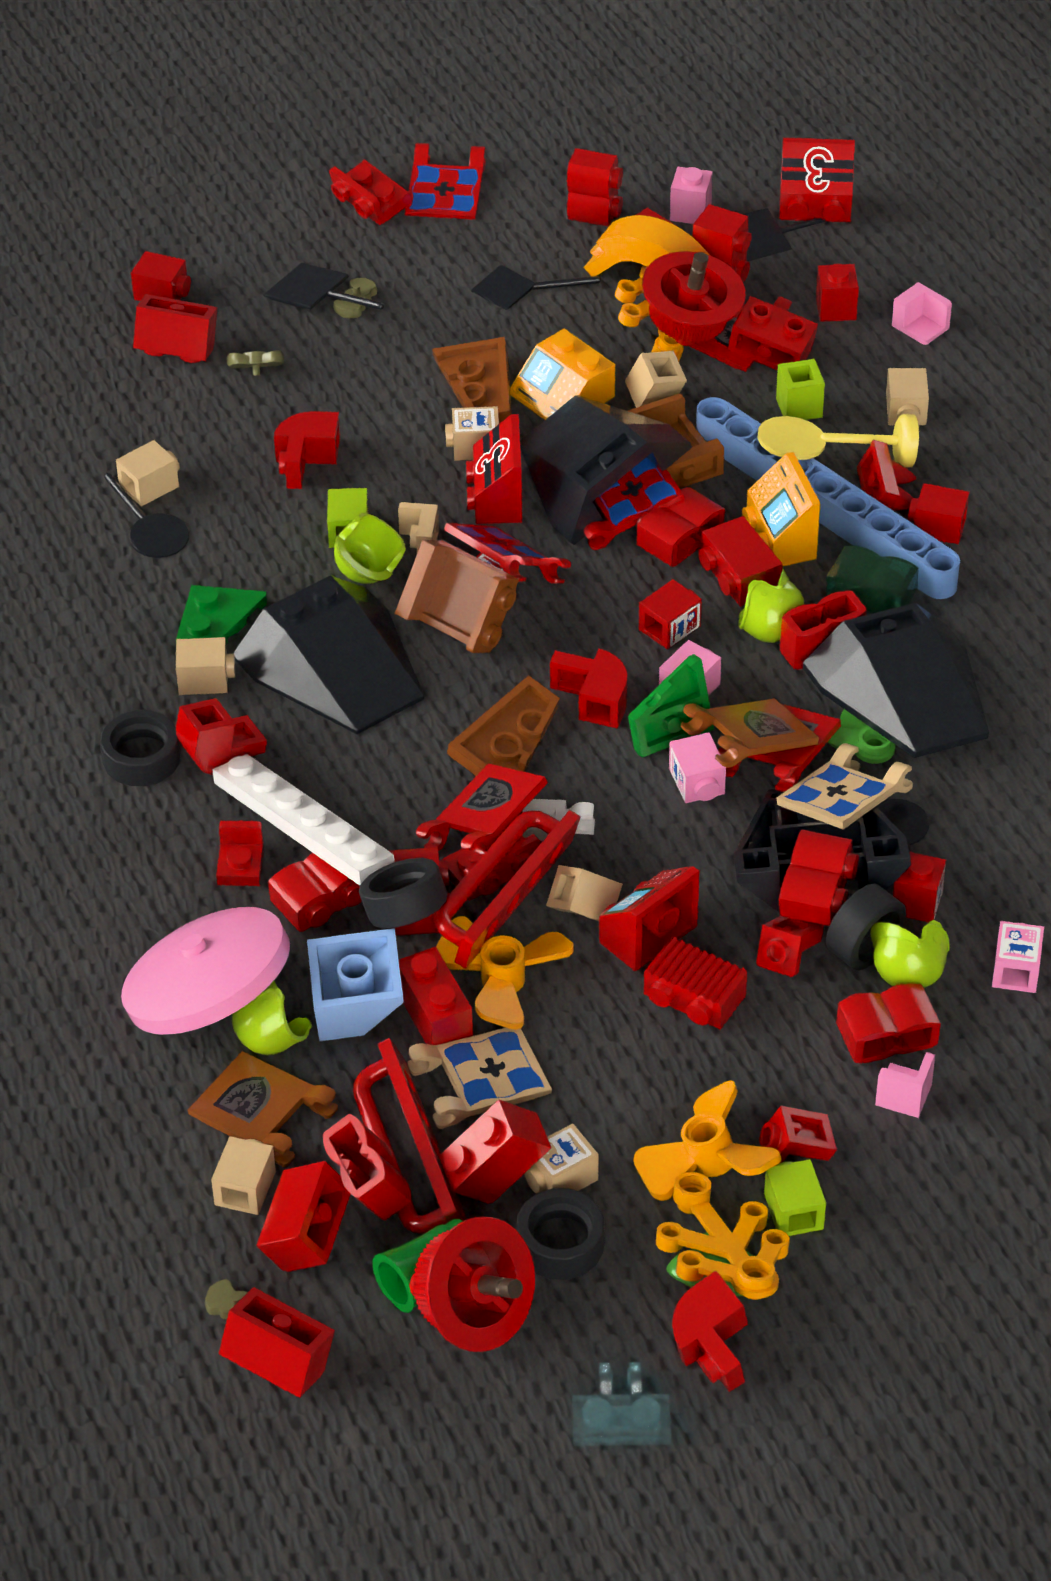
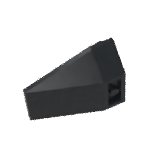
M579 395L572 397L520 440L522 454L550 523L573 545L585 537L583 530L589 523L603 521L593 501L643 459L648 458L660 470L664 471L692 448L691 443L667 423Z
M917 603L843 621L803 662V670L823 695L914 758L988 739L989 730L966 648L945 623Z

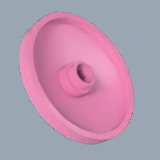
M231 908L200 917L165 936L136 962L123 984L121 994L123 1006L132 1022L139 1029L153 1034H177L213 1024L246 1006L276 979L289 956V937L279 918L272 912L261 908Z

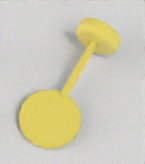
M902 414L895 423L893 435L823 433L819 427L809 421L797 417L781 416L765 420L758 428L757 439L761 446L769 453L782 458L786 453L794 452L798 460H808L819 456L825 449L826 442L871 444L873 440L887 443V445H892L893 457L896 462L904 467H913L918 453L919 426L915 414Z

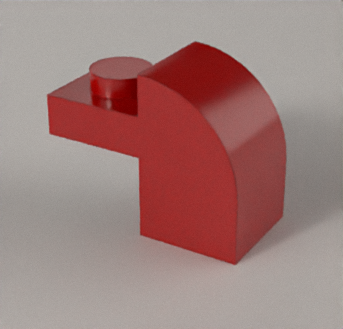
M302 412L288 417L278 425L274 432L276 462H279V474L286 475L287 489H302L306 463L337 465L341 440L339 412Z
M600 648L594 659L555 650L550 660V688L579 695V720L618 729L627 708V670L623 662L614 654Z
M217 698L179 707L176 736L203 772L213 775L212 769L229 762L234 757L245 754L254 756L265 753L267 739L250 717L245 715L231 718Z
M714 1271L691 1287L679 1300L673 1314V1334L679 1355L685 1366L697 1361L702 1371L712 1383L720 1379L729 1392L745 1382L741 1363L724 1343L725 1340L748 1325L744 1305L718 1272Z

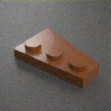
M505 337L432 349L435 361L463 408L498 406L499 424L512 414L508 349Z
M528 675L448 744L447 754L475 776L488 763L525 772L558 709L560 698Z

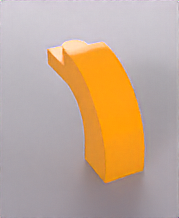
M635 215L623 217L612 222L597 240V244L590 250L593 256L584 266V269L590 276H597L614 264L623 261L637 262L648 267L655 259L673 252L690 251L709 254L691 235L674 224L655 217Z

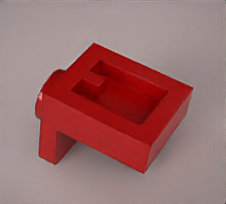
M244 820L220 821V850L216 874L217 885L260 886L264 855L262 823Z
M782 916L763 924L756 960L757 966L789 977L797 975L799 973L802 952L821 942L824 925Z
M780 1106L771 1119L763 1125L760 1132V1146L778 1150L782 1158L780 1163L789 1154L829 1161L837 1151L828 1114Z

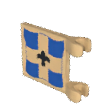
M843 743L837 748L829 762L778 796L777 805L840 829H845L895 792H909L913 787V782L905 779V775L912 770V766L902 762H895L889 768L883 780L859 772L860 763L852 760L853 755L859 752V747Z
M502 1028L440 1045L419 1043L409 1048L408 1054L411 1060L408 1061L407 1066L413 1076L430 1072L442 1064L458 1096H443L434 1101L436 1112L433 1114V1120L439 1129L458 1124L467 1117L485 1113L498 1099L515 1105L552 1093V1088L521 1028L517 1030Z

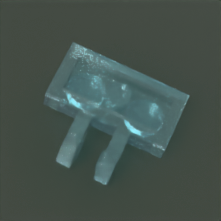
M629 1362L627 1384L630 1386V1394L611 1395L613 1370L610 1368V1363H599L600 1395H572L573 1446L671 1444L669 1394H641L640 1362Z

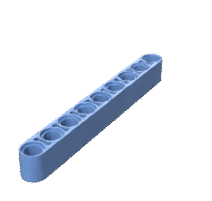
M705 398L698 403L696 429L706 442L716 438L724 446V459L758 481L781 459V457L769 453L759 443L757 436L761 423L721 398ZM814 458L798 460L820 501V524L926 595L936 599H946L956 593L960 558L954 550Z

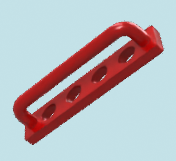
M531 810L519 814L447 896L446 902L434 914V923L439 934L459 947L454 960L456 964L465 969L480 953L482 945L496 934L573 841L581 818L580 815L569 810L558 821L541 811ZM531 827L538 828L548 834L467 931L452 922L451 919L527 829Z
M388 1038L378 1043L383 1058L364 1068L356 1077L353 1085V1095L364 1125L386 1143L393 1157V1167L401 1173L371 1093V1087L375 1082L388 1075L390 1076L440 1208L428 1214L418 1215L411 1199V1202L400 1209L397 1214L406 1229L413 1233L425 1234L438 1225H445L453 1219L464 1221L467 1220L458 1194L451 1190L439 1155L442 1153L407 1063L393 1041Z

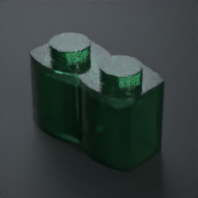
M844 546L826 577V596L839 591H853L867 608V611L872 614L909 604L918 588L919 568L913 563L898 557H881L864 547Z

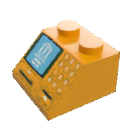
M564 328L535 346L510 387V394L544 420L575 395L606 403L615 397V364Z
M794 452L786 453L747 490V507L742 509V516L745 517L778 557L783 566L817 559L820 501Z

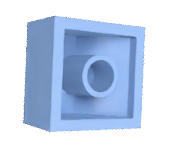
M395 928L307 940L313 1005L319 1041L364 1036L404 1002Z

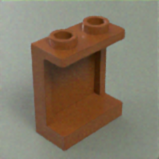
M681 393L628 410L629 412L669 424L691 443L692 448L667 468L679 488L724 473V446L717 438L708 442L704 440L685 414V398Z
M422 540L394 614L406 620H420L467 644L466 650L471 653H489L500 641L502 635L501 626L507 611L511 609L516 600L515 590L519 579L443 540Z

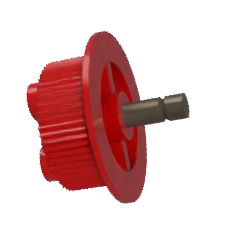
M682 251L663 255L650 263L642 279V290L649 303L651 321L654 322L653 324L662 333L672 337L683 346H691L696 342L712 340V338L721 334L727 322L739 314L746 297L745 286L736 271L723 261L703 252Z
M481 1216L464 1220L451 1230L442 1232L437 1237H434L433 1240H430V1243L426 1244V1248H423V1252L420 1253L416 1268L414 1269L415 1273L412 1275L409 1284L410 1291L415 1297L414 1299L417 1300L416 1304L419 1305L418 1309L421 1310V1314L424 1315V1318H427V1322H430L431 1325L437 1328L439 1333L449 1343L463 1350L484 1352L493 1350L506 1343L523 1325L533 1301L535 1270L530 1250L519 1232L505 1221Z

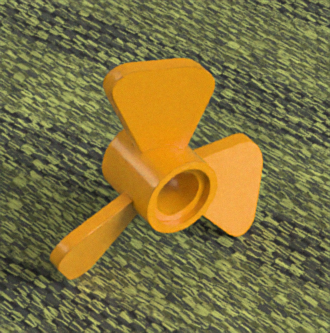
M458 916L452 920L454 924L466 931L473 924L465 916ZM559 932L545 933L525 947L513 937L495 936L482 945L480 953L465 969L454 962L458 946L446 940L443 936H441L436 945L449 969L481 971L484 987L475 1000L477 1015L487 1022L513 1030L520 1029L524 1025V1014L516 992L525 983V966L563 959L574 952L573 942Z
M726 1081L706 1091L696 1100L693 1106L695 1116L688 1119L681 1129L682 1142L645 1146L635 1152L634 1165L653 1198L660 1201L670 1199L673 1196L675 1179L682 1173L696 1171L706 1177H716L725 1174L733 1168L742 1175L754 1176L769 1170L782 1161L779 1151L774 1148L733 1143L725 1120L737 1095V1087L734 1081Z

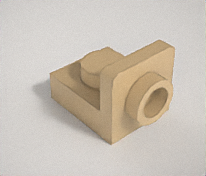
M407 502L399 504V534L410 535V548H416L418 553L422 540L438 539V505Z

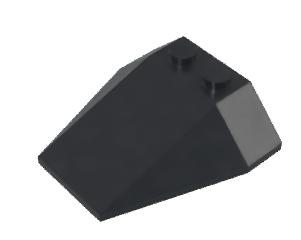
M331 575L264 608L234 652L235 661L255 682L355 734H359L424 700V694L388 609L366 587Z
M775 789L767 791L734 852L737 882L779 913V895L782 883L791 863L793 850L801 830L852 839L853 854L859 855V861L854 880L847 879L844 889L848 890L847 900L866 885L877 884L884 890H887L911 866L906 836L877 807L871 809L845 829H840L777 805V797L784 792Z

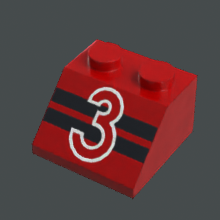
M783 138L779 220L806 221L820 218L830 222H851L855 140Z
M511 414L473 444V460L466 461V483L474 484V487H467V510H475L476 524L522 523L519 414Z

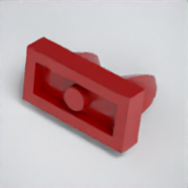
M873 440L856 467L862 491L893 511L908 509L912 496L898 485L910 483L916 480V476L906 467L891 459L887 443Z

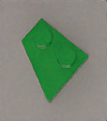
M191 585L176 639L225 637L227 644L229 637L238 633L247 624V617L257 608L263 609L267 605V591Z
M695 654L688 656L628 715L634 750L640 757L643 758L669 748L671 741L696 736L689 735L680 727L682 722L687 723L693 719L683 712L685 705L693 703L704 709H710L702 659ZM711 725L697 735L713 731L714 725Z

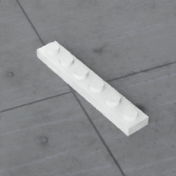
M248 754L234 757L229 762L212 769L214 783L358 885H361L369 875L378 869L395 862L394 854Z

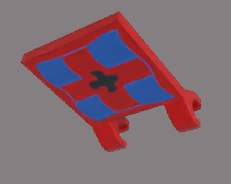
M416 143L408 191L412 203L406 206L405 216L476 220L483 172L486 165L485 147L471 146L469 166L430 164V144Z
M645 458L594 500L607 521L591 522L584 528L583 531L587 539H589L588 544L591 549L605 548L616 535L637 525L638 520L658 506L669 507L685 499L668 470H660L648 458Z
M446 523L444 528L451 535L500 563L503 571L518 578L519 582H525L527 579L520 575L519 565L539 566L544 578L549 583L564 584L565 582L557 574L558 566L562 568L571 567V562L568 559L548 558L496 526Z

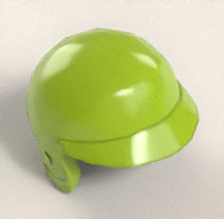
M361 513L353 521L349 522L339 535L336 536L334 557L339 570L348 579L361 584H371L391 577L393 570L402 559L406 547L401 536L390 525L374 515Z
M784 569L777 586H772L763 580H753L748 586L745 607L739 613V628L762 642H779L784 614L795 607L804 605V598L801 592L790 581Z
M932 920L924 926L920 939L907 929L892 923L878 922L871 927L870 935L874 947V965L883 980L891 986L897 984H921L923 988H926L940 978L946 964L947 953L950 950L949 937L940 922Z
M275 981L253 1001L232 1014L233 1029L241 1043L253 1052L262 1055H275L296 1043L304 1041L312 1027L308 1018L298 1017L287 1023L284 1008L285 996L277 987Z

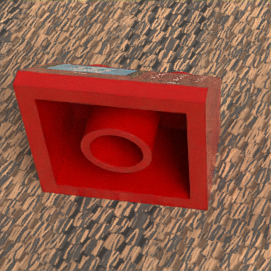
M694 866L664 870L649 881H643L638 884L631 894L618 903L609 905L599 916V943L634 971L640 969L657 956L670 937L675 936L679 940L697 927L700 871Z

